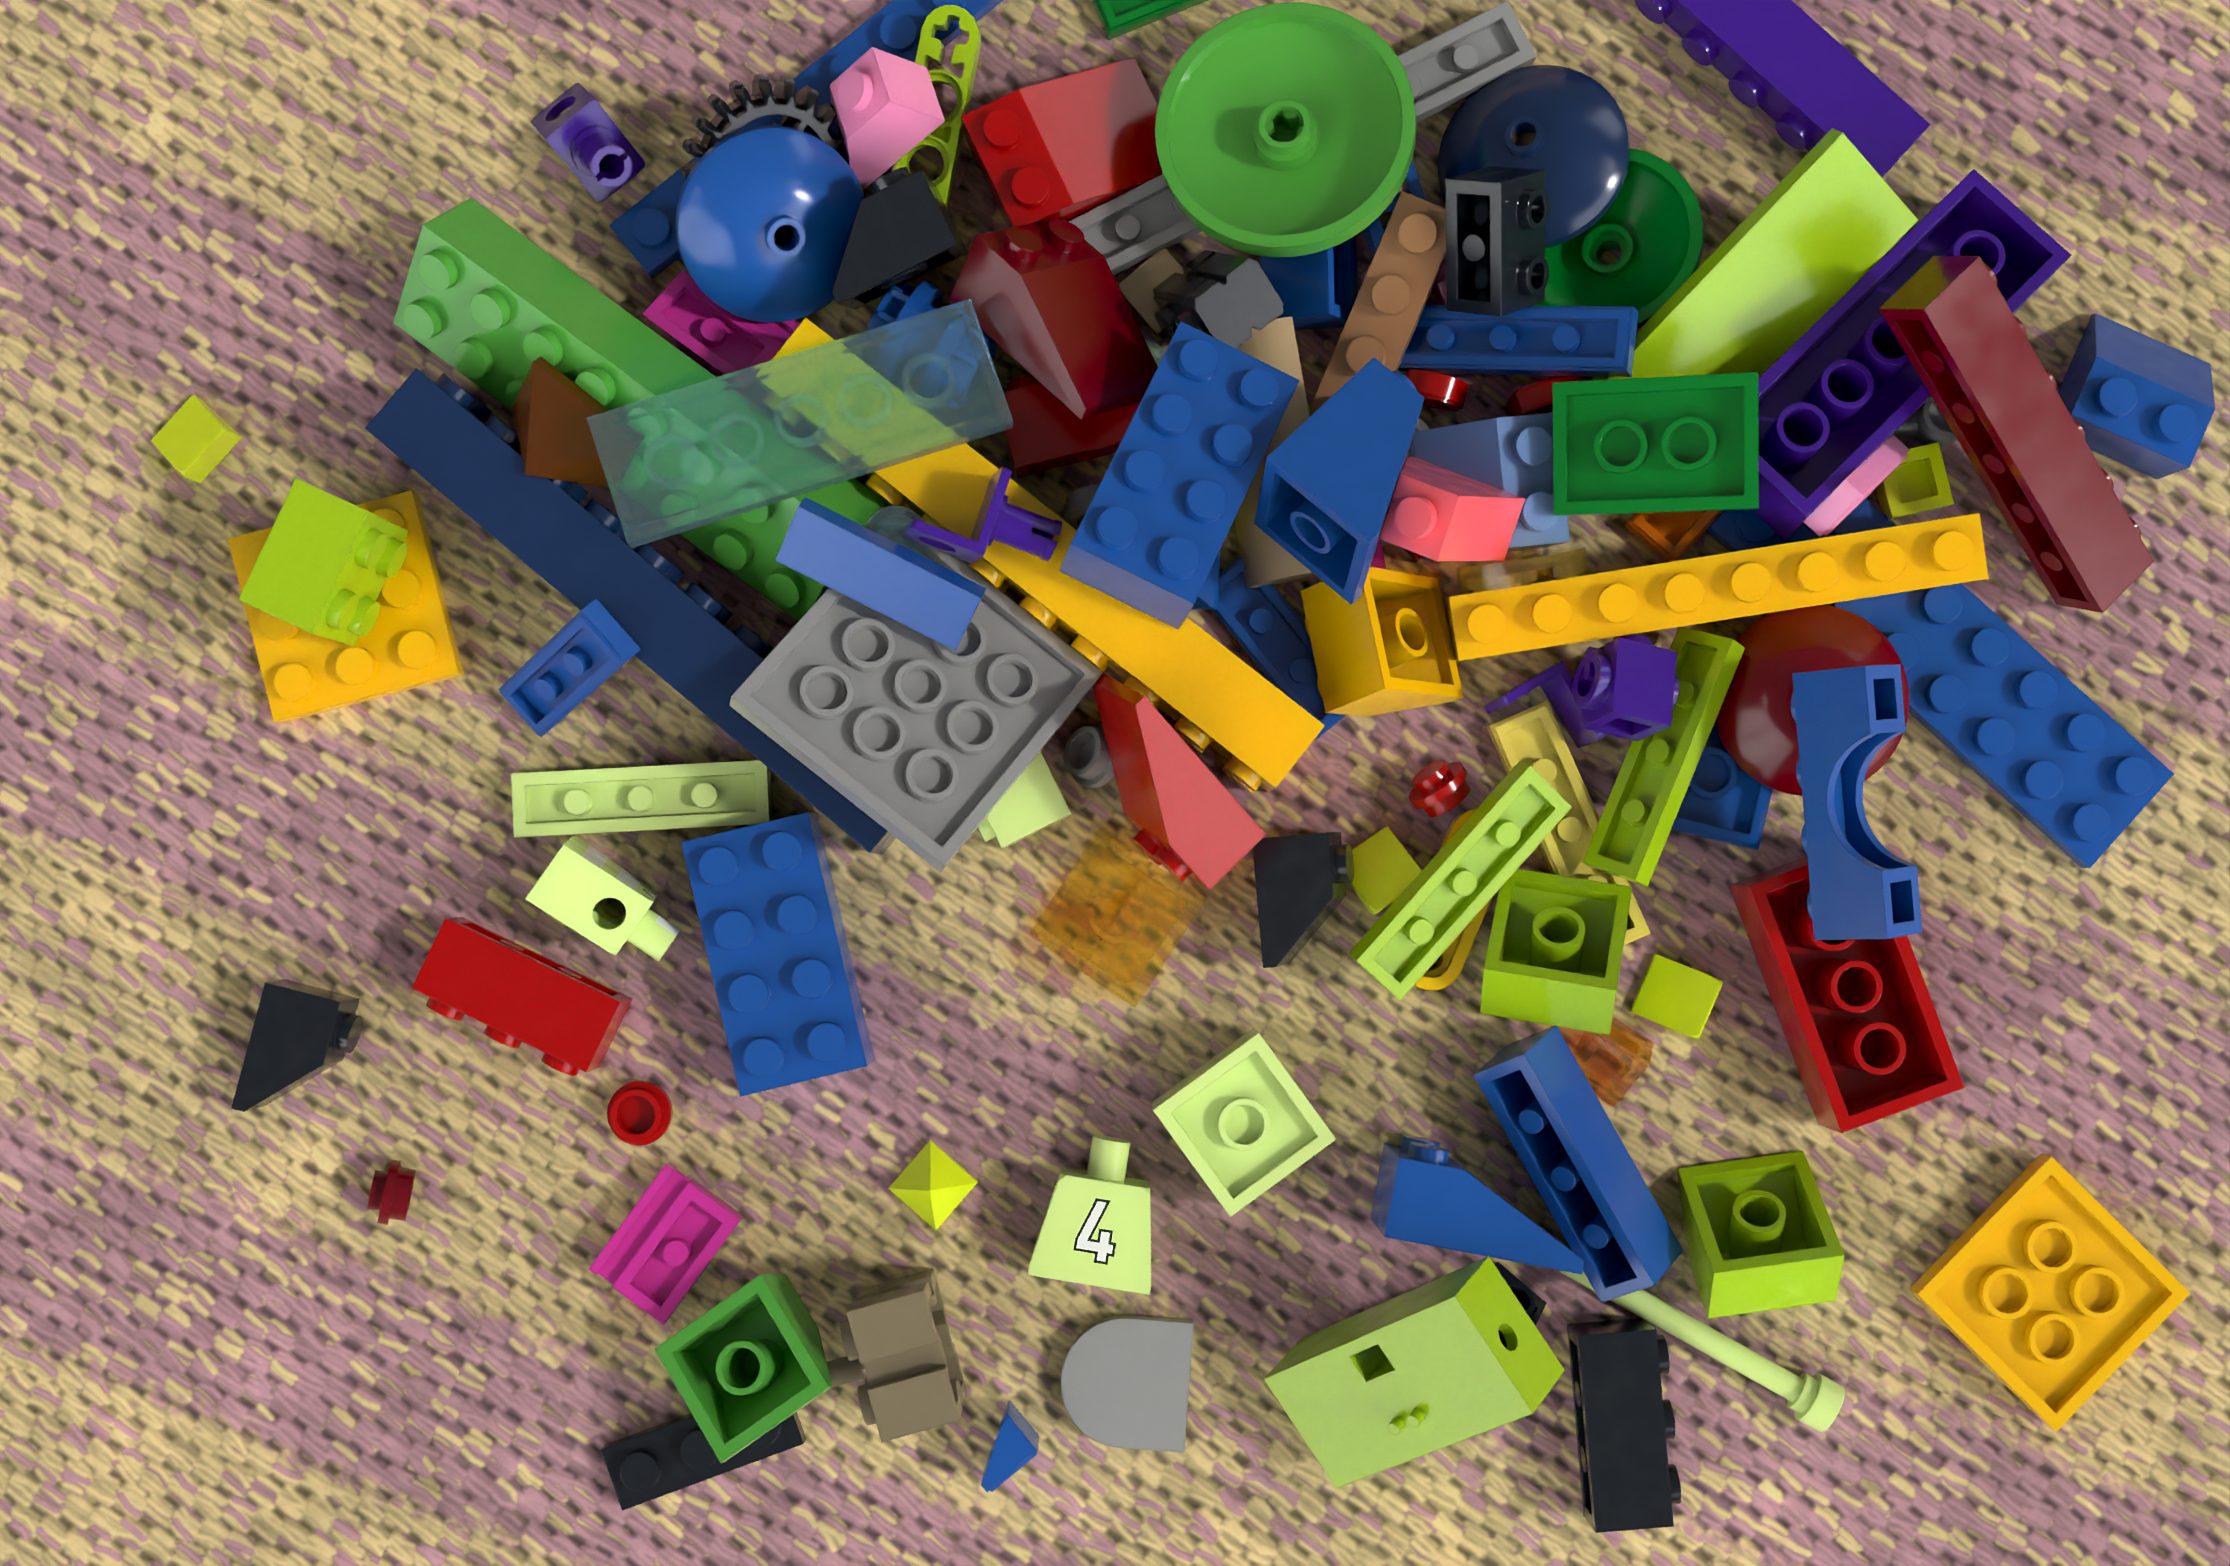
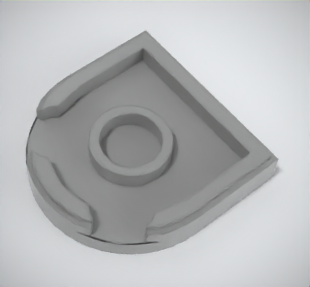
M1114 1315L1098 1321L1082 1332L1068 1349L1061 1374L1063 1402L1075 1425L1088 1437L1107 1446L1185 1453L1193 1319Z

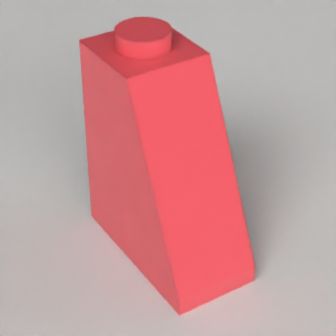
M1408 457L1400 473L1379 539L1437 562L1505 560L1525 498L1421 459Z

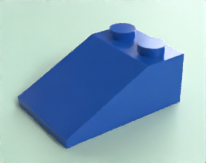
M1402 1135L1400 1145L1384 1143L1370 1217L1384 1237L1582 1274L1584 1267L1583 1259L1449 1157V1150L1441 1148L1440 1142L1417 1136Z

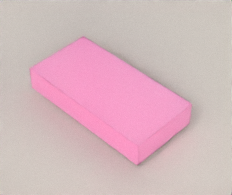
M1892 435L1857 467L1814 510L1804 523L1819 537L1823 534L1827 536L1909 456L1907 454L1909 449Z

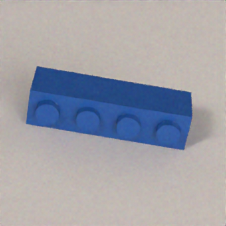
M1552 1026L1505 1046L1474 1074V1077L1571 1250L1584 1260L1583 1271L1602 1303L1655 1286L1683 1252V1249L1557 1026Z

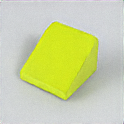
M193 394L150 441L180 474L200 484L241 440L242 436L200 398Z
M1385 826L1352 849L1354 878L1353 882L1349 884L1369 913L1375 915L1392 904L1422 870L1389 827Z
M1654 954L1629 1012L1681 1035L1698 1040L1721 990L1723 981Z

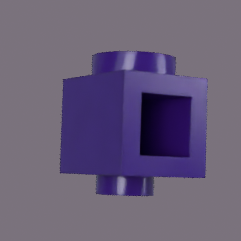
M1635 634L1614 637L1613 641L1600 648L1588 647L1585 656L1577 667L1572 686L1574 703L1582 708L1580 728L1638 742L1670 727L1672 708L1679 694V680L1675 676L1677 652L1652 646L1651 639Z

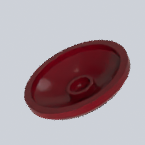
M1828 605L1778 611L1765 615L1755 621L1735 639L1745 649L1715 720V726L1720 740L1732 760L1748 776L1760 784L1778 792L1802 796V788L1799 786L1796 776L1799 748L1797 724L1791 713V697L1794 692L1792 673L1900 664L1906 727L1909 713V687L1903 664L1888 639L1864 618L1847 610ZM1903 733L1888 741L1876 753L1867 769L1864 781L1875 774L1888 761L1897 748Z

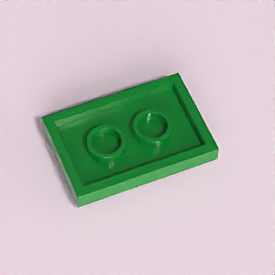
M1758 372L1552 382L1555 516L1759 509Z

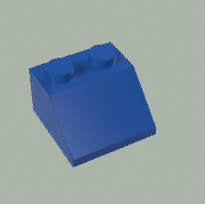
M2096 313L2092 314L2058 390V394L2070 415L2082 426L2086 435L2085 441L2090 450L2155 479L2163 478L2191 466L2215 411L2210 363Z

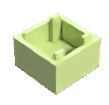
M1252 1028L1151 1102L1154 1113L1230 1217L1336 1140L1255 1028Z

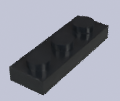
M796 1412L729 1460L720 1463L692 1413L605 1444L601 1449V1453L623 1511L802 1445L806 1441V1436Z

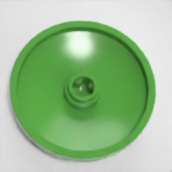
M1291 2L1263 5L1240 12L1218 23L1199 37L1181 56L1172 69L1159 99L1155 125L1156 149L1165 182L1174 201L1184 215L1206 235L1223 245L1252 255L1266 257L1304 256L1337 246L1354 237L1374 222L1391 204L1408 174L1413 158L1416 140L1414 96L1406 71L1397 55L1374 30L1363 22L1336 9L1317 4Z

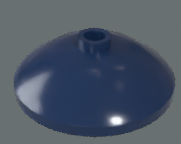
M1533 65L1515 69L1471 94L1451 118L1441 140L1438 154V178L1443 197L1446 201L1445 179L1485 167L1496 166L1546 170L1545 192L1549 198V214L1545 223V249L1567 242L1593 226L1611 207L1623 186L1630 159V140L1622 111L1611 94L1600 83L1582 72L1555 65ZM1529 132L1536 134L1535 139L1529 145H1515L1520 135Z

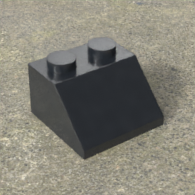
M907 167L896 169L875 180L871 184L875 193L861 200L832 290L838 304L858 309L884 296L891 287L895 285L899 287L904 283L908 284L968 253L935 183L921 170L910 174Z

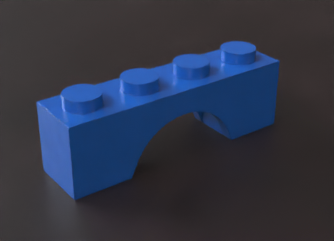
M1900 664L1792 673L1794 692L1791 697V713L1797 724L1799 748L1796 776L1799 786L1802 788L1805 821L1801 838L1804 851L1808 857L1810 890L1807 896V909L1810 918L1813 920L1814 940L1891 939L1922 933L1917 865L1895 856L1878 841L1868 824L1863 806V783L1872 759L1888 741L1906 731Z

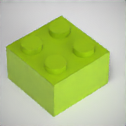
M295 478L238 600L311 634L355 646L359 636H366L377 620L380 603L376 600L386 579L393 578L404 563L407 554V544L404 541L409 531Z

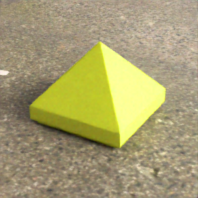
M930 1140L888 1189L933 1229L937 1230L978 1181L936 1143Z

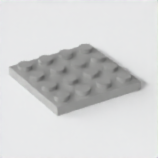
M898 511L878 534L986 588L956 651L828 588L731 696L729 706L941 873L1085 698L1103 672L959 558L901 537L904 527L911 520Z

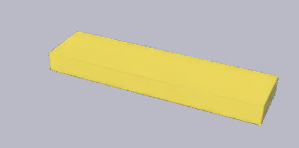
M1548 701L1488 726V732L1507 774L1519 761L1524 762L1536 770L1572 806L1568 813L1539 844L1551 874L1630 886L1628 881L1623 878L1596 870L1583 863L1600 818ZM1633 892L1631 893L1624 945L1651 934Z

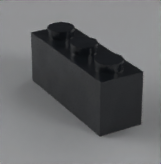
M1643 1318L1567 1324L1583 1516L1595 1533L1674 1527L1672 1505L1681 1503V1485L1675 1464H1668L1666 1440L1675 1438V1418L1669 1399H1663L1661 1375L1668 1374L1670 1368L1668 1346L1664 1335H1657L1656 1328Z

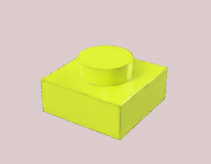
M1939 442L1909 449L1907 452L1909 456L1876 488L1881 511L1887 516L1888 520L1929 512L1954 504Z

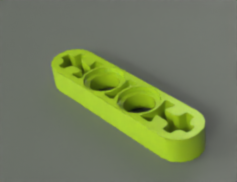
M943 5L934 9L926 17L922 26L915 60L916 64L927 67V69L931 60L942 66L945 48L942 42L935 38L937 30L947 31L951 21H959L960 30L969 39L967 44L960 43L955 45L951 65L954 69L964 68L962 78H958L944 70H928L933 85L946 84L953 88L957 96V104L954 111L944 118L945 121L897 161L894 168L896 170L907 167L910 173L909 162L917 150L923 147L937 149L944 159V169L941 175L933 182L948 211L964 136L961 116L968 113L981 50V32L977 22L966 9L957 5Z

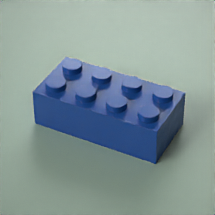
M1180 321L1069 546L1059 571L1179 630L1197 600L1300 380Z
M806 812L681 842L740 1097L866 1067L875 1061L818 815Z

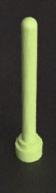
M1559 1270L1562 1274L1594 1291L1584 1271L1582 1274ZM1639 1290L1610 1300L1787 1399V1407L1794 1410L1795 1419L1820 1433L1831 1426L1842 1407L1845 1389L1838 1383L1820 1373L1814 1376L1802 1373L1797 1376L1645 1290Z

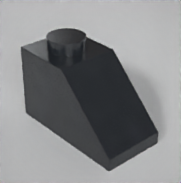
M1341 832L1262 838L1253 847L1263 968L1278 967L1291 963L1345 898V883L1353 882L1354 861L1350 845L1342 844Z
M290 980L265 982L231 1109L245 1112L266 1106L344 1059L345 1052L351 1053L354 1050L361 1035L363 1019L362 1016L356 1015L360 998Z

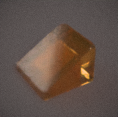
M1613 1017L1610 1035L1585 1031L1572 1054L1596 1096L1615 1107L1650 1065L1653 1042Z

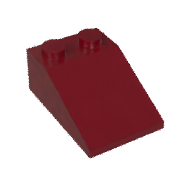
M1059 218L976 235L949 300L1081 420L1141 402L1158 366L1105 257L1084 239V233L1076 225Z

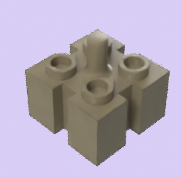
M934 1269L860 1289L855 1297L856 1301L852 1302L846 1311L848 1320L840 1323L841 1337L847 1356L827 1361L832 1386L836 1387L865 1379L866 1384L858 1386L859 1404L866 1425H877L881 1443L959 1421L963 1409L961 1403L965 1402L967 1389L955 1344L951 1339L947 1315Z

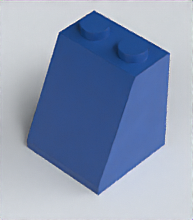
M1374 357L1266 457L1254 524L1351 605L1361 596L1425 397L1417 392L1414 384L1405 375L1397 371H1391Z

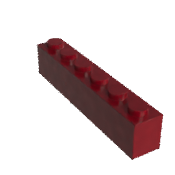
M1933 256L1879 310L2056 605L2104 613L2154 562L2141 539V530L2137 523L2126 513L2113 490L2114 483L2111 477L2100 467L2086 443V435L2082 426L2070 415L2056 390L2057 384L2054 377L2042 366L2030 345L2025 326L2013 315L1998 289L1997 278L1992 269L1982 261L1980 256Z

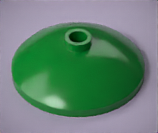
M1630 148L1629 166L1625 181L1617 198L1607 212L1593 226L1577 237L1545 249V259L1549 267V278L1545 288V301L1532 306L1635 307L1638 311L1637 328L1645 325L1698 269L1704 245L1703 218L1698 200L1686 179L1663 159L1648 152ZM1615 249L1622 253L1619 260L1613 264L1606 265L1599 262L1600 256L1607 250Z

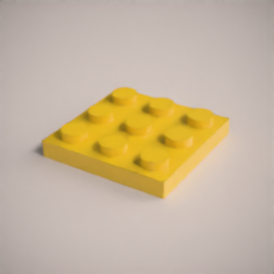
M411 490L356 505L409 532L404 541L407 544V554L404 563L393 578L386 579L376 600L380 603L377 620L366 636H359L355 646L311 634L244 603L274 722L285 723L464 675L418 493ZM272 527L228 538L241 592Z
M2043 1153L2017 1177L1909 1289L2046 1426L2056 1432L2190 1295V1292L2052 1156Z

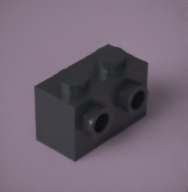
M1489 166L1445 179L1447 311L1502 317L1545 301V288L1549 278V267L1545 259V223L1549 214V198L1545 192L1546 170Z

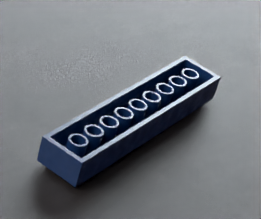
M416 368L365 429L580 610L597 599L640 647L641 650L635 654L638 659L869 853L883 854L896 839L895 836L729 706L731 696L772 652L774 647L744 624H741L736 631L728 626L726 622L733 615L729 609L694 582H691L686 589L677 582L685 573L644 540L635 548L629 541L637 532L608 508L602 506L594 498L585 506L581 501L588 494V491L580 484L525 475L518 436L514 429L508 427L495 415H492L485 422V419L492 411L445 373L435 382Z

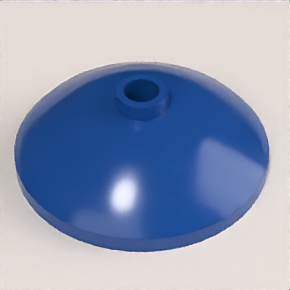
M759 126L736 132L711 147L697 161L684 182L679 195L675 220L676 238L681 258L688 273L702 292L718 306L736 316L767 323L786 322L806 317L822 309L835 299L832 290L860 202L865 199L864 192L855 173L845 159L824 141L809 133L784 126ZM791 225L793 227L791 241L785 245H776L774 242L776 230L780 226Z

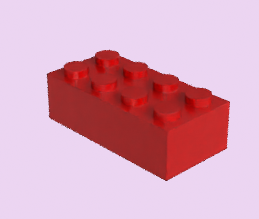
M1808 857L1729 885L1818 1125L1844 1133L1965 1088L1907 935L1891 939L1814 940L1813 920L1810 918L1807 909V896L1810 890Z

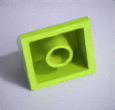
M1517 869L1499 889L1484 964L1480 1013L1610 1035L1632 886Z
M1804 1151L1677 1168L1691 1270L1708 1319L1836 1301L1845 1255Z

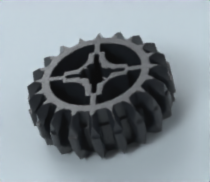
M763 74L755 75L752 82V95H749L748 90L741 82L734 80L729 83V92L733 101L728 105L716 94H711L707 98V102L717 112L714 118L709 122L702 115L695 114L691 120V123L704 133L702 141L690 138L685 139L682 148L687 153L700 159L716 143L736 133L748 122L762 116L779 114L783 115L779 124L772 122L770 126H784L802 131L806 128L809 134L824 141L837 151L849 165L845 153L841 148H838L844 143L842 134L836 125H832L837 115L834 106L829 102L817 106L819 93L808 85L800 89L796 94L795 81L787 76H781L774 90H772L769 78ZM697 161L682 166V176L685 179ZM783 225L776 230L774 234L776 245H785L786 235L788 234L791 238L793 237V227L791 225Z

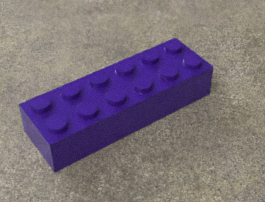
M1975 169L1948 193L1759 378V509L1752 510L1785 541L1857 467L1884 444L1931 397L1879 310L1890 297L1933 256H1980L1982 261L1996 275L1997 287L2014 315L2070 258L2071 254Z

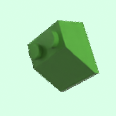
M760 1274L655 1348L656 1353L720 1463L729 1460L833 1387L819 1328L786 1274Z

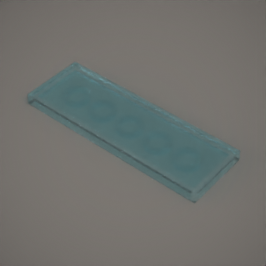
M971 299L587 417L623 532L630 548L1013 428V419Z

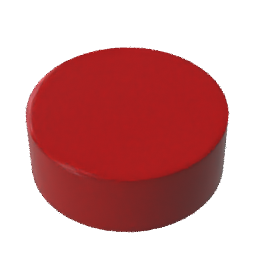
M1416 369L1407 370L1406 377L1414 384L1417 392L1425 397L1423 406L1452 412L1463 408L1469 387L1467 383L1436 372Z

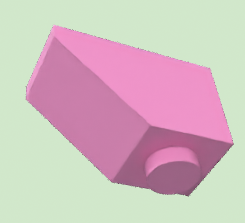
M874 47L865 52L830 84L831 104L837 112L833 125L838 127L844 139V143L838 148H841L845 153L849 166L859 180L862 190H865L945 121L927 67Z

